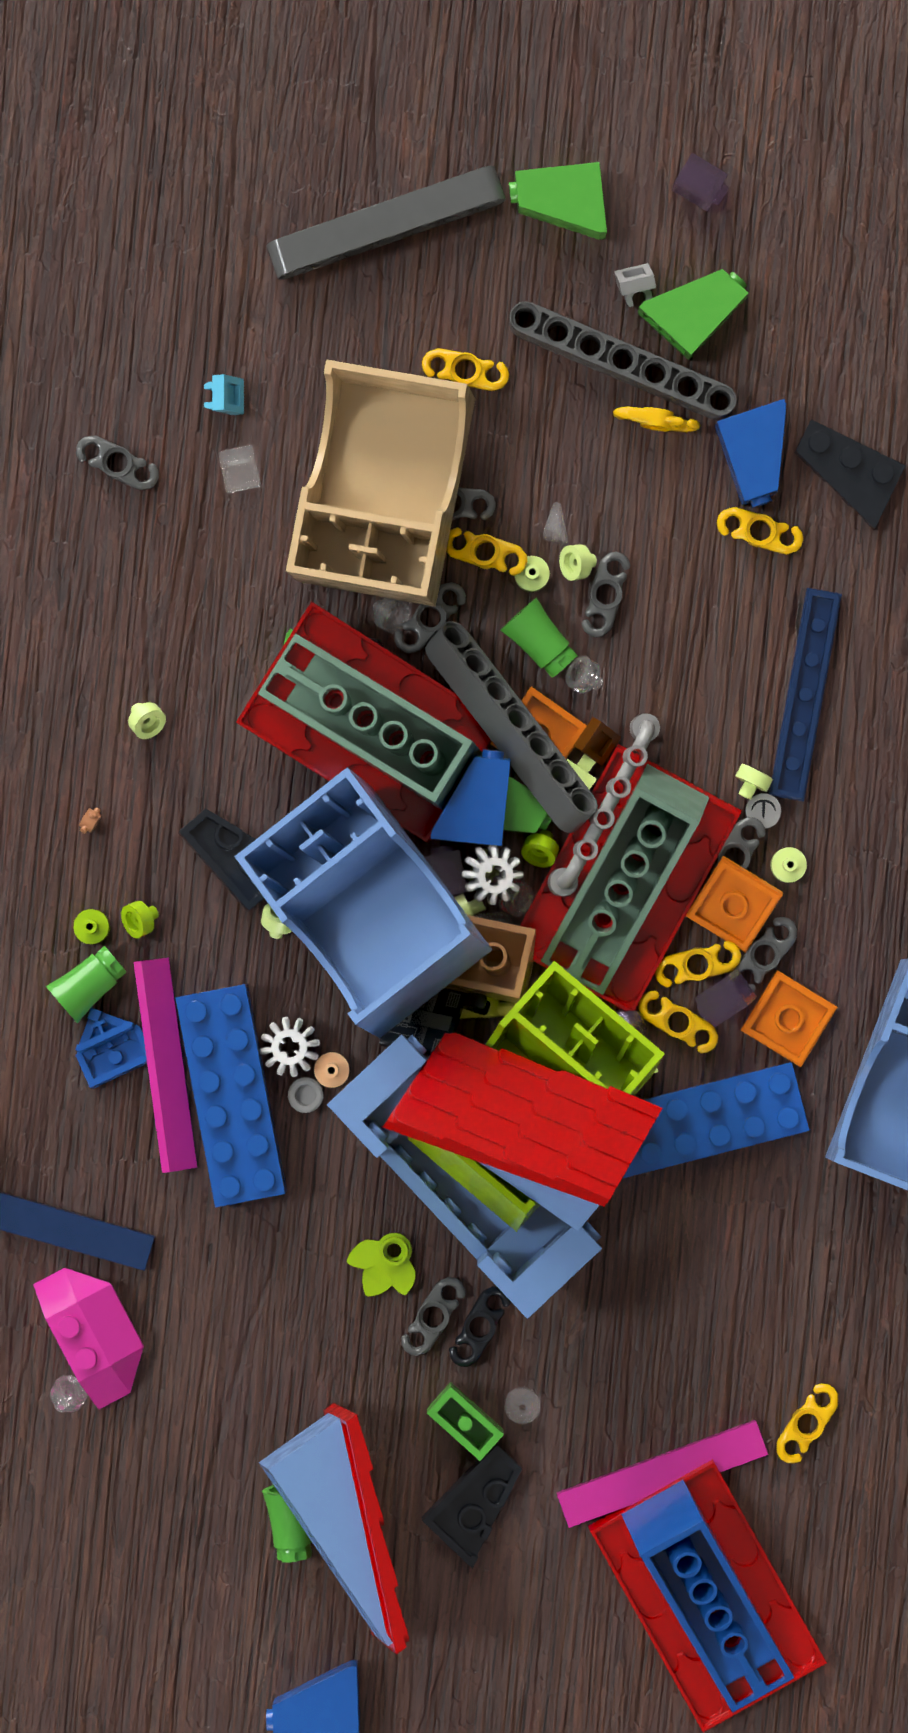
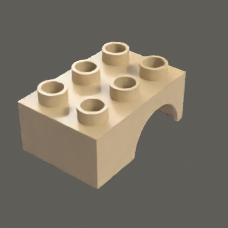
M326 360L324 369L326 405L322 435L313 472L307 485L301 489L286 572L296 581L436 607L475 397L468 384Z

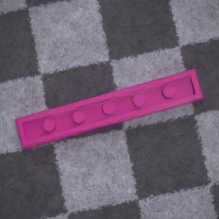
M169 957L134 962L162 1173L196 1168L197 1161Z
M753 1420L556 1493L570 1528L633 1505L712 1459L719 1472H723L766 1456L768 1452L757 1422Z

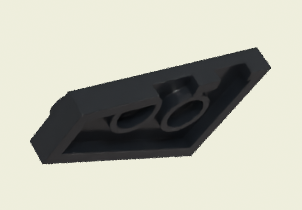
M812 419L794 452L824 482H827L842 497V500L850 508L852 507L873 530L876 528L906 466Z
M206 808L179 831V835L247 912L264 899L234 857L255 841V838Z
M496 1443L481 1461L477 1460L421 1517L422 1521L472 1569L478 1559L477 1555L484 1541L488 1539L493 1529L492 1525L501 1507H504L522 1470L521 1465Z

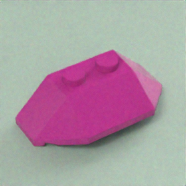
M66 1267L34 1283L33 1286L44 1317L79 1384L96 1407L101 1409L131 1393L144 1344L113 1285Z

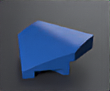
M90 1009L86 1027L75 1050L77 1051L76 1058L91 1089H94L147 1064L143 1030L140 1026L102 1011Z

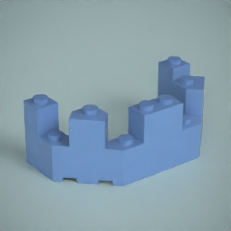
M401 1034L341 1090L327 1106L376 1158L380 1156L477 1259V1266L528 1319L602 1249L601 1245L597 1242L602 1236L588 1221L577 1231L541 1205L516 1232L410 1142L408 1136L382 1127L428 1059L424 1055L427 1050L413 1035L406 1039Z

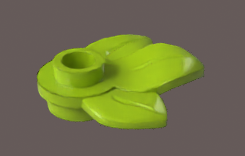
M400 1233L386 1234L380 1241L364 1240L352 1249L347 1258L349 1265L364 1269L362 1284L364 1293L368 1297L379 1295L391 1286L399 1293L406 1295L415 1282V1269L409 1260L412 1254V1246L410 1241ZM398 1244L401 1248L400 1255L396 1257L389 1255L387 1251L388 1246Z

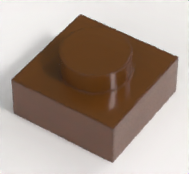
M592 717L574 744V747L602 766L621 736L602 721Z

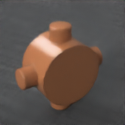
M89 808L79 824L82 833L86 834L87 831L90 833L94 831L102 817L99 808L94 810Z

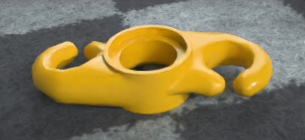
M436 348L427 352L422 360V369L427 377L435 375L434 370L431 368V361L436 357H440L444 360L445 367L437 373L439 379H449L454 382L465 383L472 388L495 391L503 388L509 380L507 366L503 362H499L496 365L500 372L499 380L496 382L489 381L486 373L494 366V362L492 360H481L467 352L463 353ZM468 360L475 365L476 372L473 377L462 379L457 376L455 367L460 361Z
M627 406L614 409L613 415L617 419H628L640 423V426L655 431L693 432L699 430L701 426L697 420H686L682 417L673 416L674 413L672 411L660 408Z
M737 507L725 509L718 515L717 528L721 535L726 536L729 534L726 520L731 516H735L739 519L740 526L731 532V536L734 539H743L754 547L786 555L797 552L802 546L803 533L798 526L791 528L794 542L787 546L782 544L780 540L781 534L789 529L787 523H778L768 515ZM763 521L769 526L770 535L767 539L759 541L751 536L750 527L754 522Z
M458 527L450 530L446 552L452 558L483 569L496 568L500 572H506L505 557L510 553H514L518 556L519 561L516 566L509 569V573L512 576L520 574L527 565V554L520 546L488 534L475 535L470 531H466L464 533L466 546L461 550H456L452 542L455 537L462 534V531ZM485 542L493 544L495 547L493 557L487 561L479 560L476 556L478 546Z
M724 942V948L732 953V960L729 963L719 961L718 953L721 950L719 944H714L709 948H693L663 957L654 974L660 985L667 988L672 985V981L666 978L663 973L667 965H674L678 970L674 980L676 984H682L687 980H704L733 971L741 961L740 949L733 942ZM700 954L707 959L708 968L704 973L694 974L689 970L687 962L692 955Z
M649 991L642 996L638 1009L644 1020L668 1035L685 1041L690 1047L696 1046L695 1035L698 1031H707L709 1041L706 1044L699 1045L697 1050L699 1053H708L715 1048L718 1043V1034L711 1023L687 1008L673 1004L667 997L661 998L662 1008L659 1013H650L647 1005L649 1001L659 998V992ZM683 1012L688 1017V1027L683 1032L677 1033L670 1029L668 1019L672 1013Z
M821 1383L813 1388L816 1394L824 1392L829 1395L830 1403L827 1406H819L816 1403L815 1396L811 1394L807 1396L805 1404L792 1415L791 1420L777 1440V1454L784 1462L795 1464L802 1460L800 1454L790 1455L786 1452L785 1445L787 1442L796 1441L799 1444L800 1451L805 1453L808 1451L810 1443L822 1434L838 1407V1393L831 1385ZM804 1414H812L817 1418V1428L812 1433H802L798 1429V1420Z

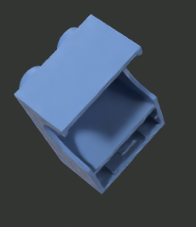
M348 767L234 856L280 921L307 946L328 972L345 997L351 1009L347 1014L355 1025L378 1038L385 1035L492 951L487 941L372 786Z
M901 959L825 1158L905 1190H908V959Z

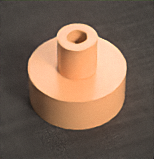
M336 1052L323 1054L318 1058L314 1066V1074L317 1081L329 1088L342 1085L350 1073L347 1059ZM329 1067H333L335 1069V1072L330 1073L328 1070Z

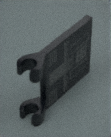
M443 988L383 1035L379 1044L388 1047L401 1034L406 1039L413 1035L427 1050L424 1055L430 1056L445 1033H456L463 1008L477 1014L486 1015L490 1009V1002L484 994L464 993Z

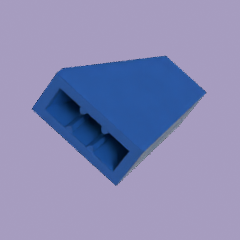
M785 399L719 420L715 425L742 506L751 503L752 508L768 504L772 502L771 496L775 495L778 491L786 415Z
M483 749L482 756H474L432 828L431 839L502 846L510 770V758H504L503 751Z
M350 1660L274 1698L272 1709H266L267 1731H273V1733H360L358 1660Z

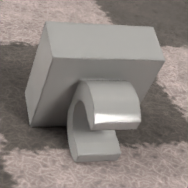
M648 263L614 271L616 284L629 307L634 306L632 297L637 292H643L646 301L652 298L650 289L656 288V283Z

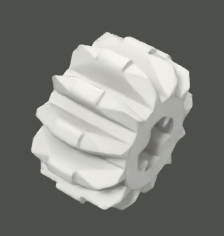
M489 845L488 854H486L483 848L477 847L475 851L479 859L476 861L471 857H467L465 860L467 864L473 866L472 870L462 871L463 877L473 878V880L465 885V889L469 892L477 889L474 899L479 902L487 895L488 903L495 905L498 894L503 901H509L510 897L506 890L510 888L518 892L520 889L517 884L512 882L513 878H523V872L512 870L519 865V858L513 857L508 859L511 850L507 847H504L498 853L497 845ZM492 866L500 871L499 876L493 877V883L485 877L486 872L492 871Z
M283 1017V1031L280 1030L276 1023L272 1022L269 1027L276 1036L272 1037L269 1034H262L261 1039L272 1043L271 1047L261 1048L260 1054L272 1052L274 1057L267 1060L265 1065L271 1067L276 1061H279L280 1065L277 1069V1074L280 1076L285 1072L286 1065H290V1074L292 1077L298 1075L296 1063L299 1062L302 1069L308 1071L311 1067L304 1057L306 1056L313 1060L318 1059L319 1055L308 1051V1047L320 1045V1040L307 1041L306 1037L312 1034L315 1029L310 1026L303 1033L300 1032L303 1019L298 1018L294 1029H290L289 1018ZM285 1037H291L295 1043L299 1042L300 1050L294 1051L297 1054L296 1056L289 1057L287 1051H281L280 1045L281 1043H286Z

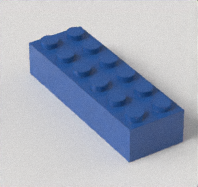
M248 984L175 997L215 1207L286 1194V1182Z

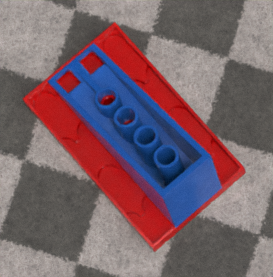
M713 1459L635 1504L616 1510L606 1515L605 1518H601L588 1525L591 1534L702 1732L711 1729L827 1663Z

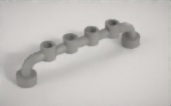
M645 713L636 716L631 721L630 733L635 741L632 747L624 751L622 756L623 764L616 777L608 781L606 785L607 794L599 809L589 818L590 826L583 839L575 843L573 847L574 856L568 867L556 869L548 877V888L554 895L560 897L571 895L578 886V876L587 860L596 857L598 853L596 843L604 829L613 825L615 820L613 811L620 798L626 797L630 793V779L636 768L646 763L648 758L646 749L650 741L654 740L660 732V724L655 716ZM633 750L637 751L640 755L638 763L631 760L630 754ZM616 781L623 785V792L621 794L616 793L614 790ZM600 812L604 813L607 817L605 825L599 824L597 820ZM584 843L590 847V854L587 857L580 850Z

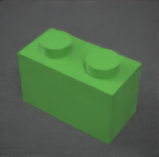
M451 1382L427 1408V1414L479 1461L484 1458L504 1435L503 1428Z

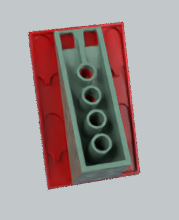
M312 601L236 721L243 728L328 781L348 767L372 786L402 828L428 844L431 841L432 828L474 756H482L483 749L487 750L492 742L454 692Z
M620 744L616 746L592 791L597 800V809H599L607 794L606 785L608 781L616 777L623 764L622 756L627 748ZM631 752V760L638 763L640 755ZM649 760L644 765L637 767L630 779L631 791L626 797L620 798L613 811L614 823L611 827L604 829L596 843L598 853L595 858L587 860L578 876L576 890L568 896H556L548 888V877L554 870L568 867L574 856L573 847L575 843L583 839L590 826L589 819L576 832L569 833L520 924L522 927L536 929L534 962L548 968L555 961L593 994L630 1014H633L742 811ZM618 781L614 784L615 792L618 794L623 792V785ZM602 812L597 816L599 824L605 825L607 821L606 815ZM585 843L582 844L581 853L587 857L590 854V847Z

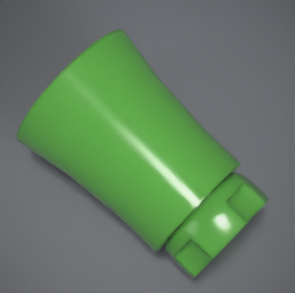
M537 597L500 629L502 633L523 649L541 669L544 667L552 678L578 656L568 646L570 644L569 641L548 617Z
M104 946L95 956L91 954L64 976L48 984L46 988L78 1024L89 1009L117 984L116 980L126 974V970Z
M274 1485L264 1488L262 1493L268 1509L273 1544L277 1548V1559L290 1563L311 1558L312 1541Z

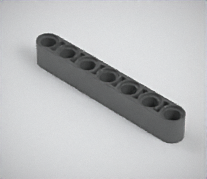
M485 166L278 238L268 243L266 248L277 279H288L490 209L505 202L506 197L495 166Z
M519 302L510 312V330L518 338L709 419L719 421L729 417L736 405L735 392L726 384L532 302ZM523 312L530 313L534 317L535 323L529 328L518 326L515 322L518 314ZM554 326H560L567 332V337L560 342L553 341L548 336V330ZM585 340H594L599 345L600 350L595 355L589 356L581 351L580 344ZM620 353L626 354L630 357L632 365L627 369H619L613 364V357ZM650 367H657L664 373V379L659 383H652L645 377V371ZM682 381H690L696 387V394L690 397L683 396L679 393L677 385ZM716 394L723 395L727 398L729 406L725 410H716L711 406L710 398Z
M446 622L426 644L425 650L428 658L498 750L504 752V758H510L511 767L553 822L564 832H576L597 811L598 805L594 795L469 632L457 622Z

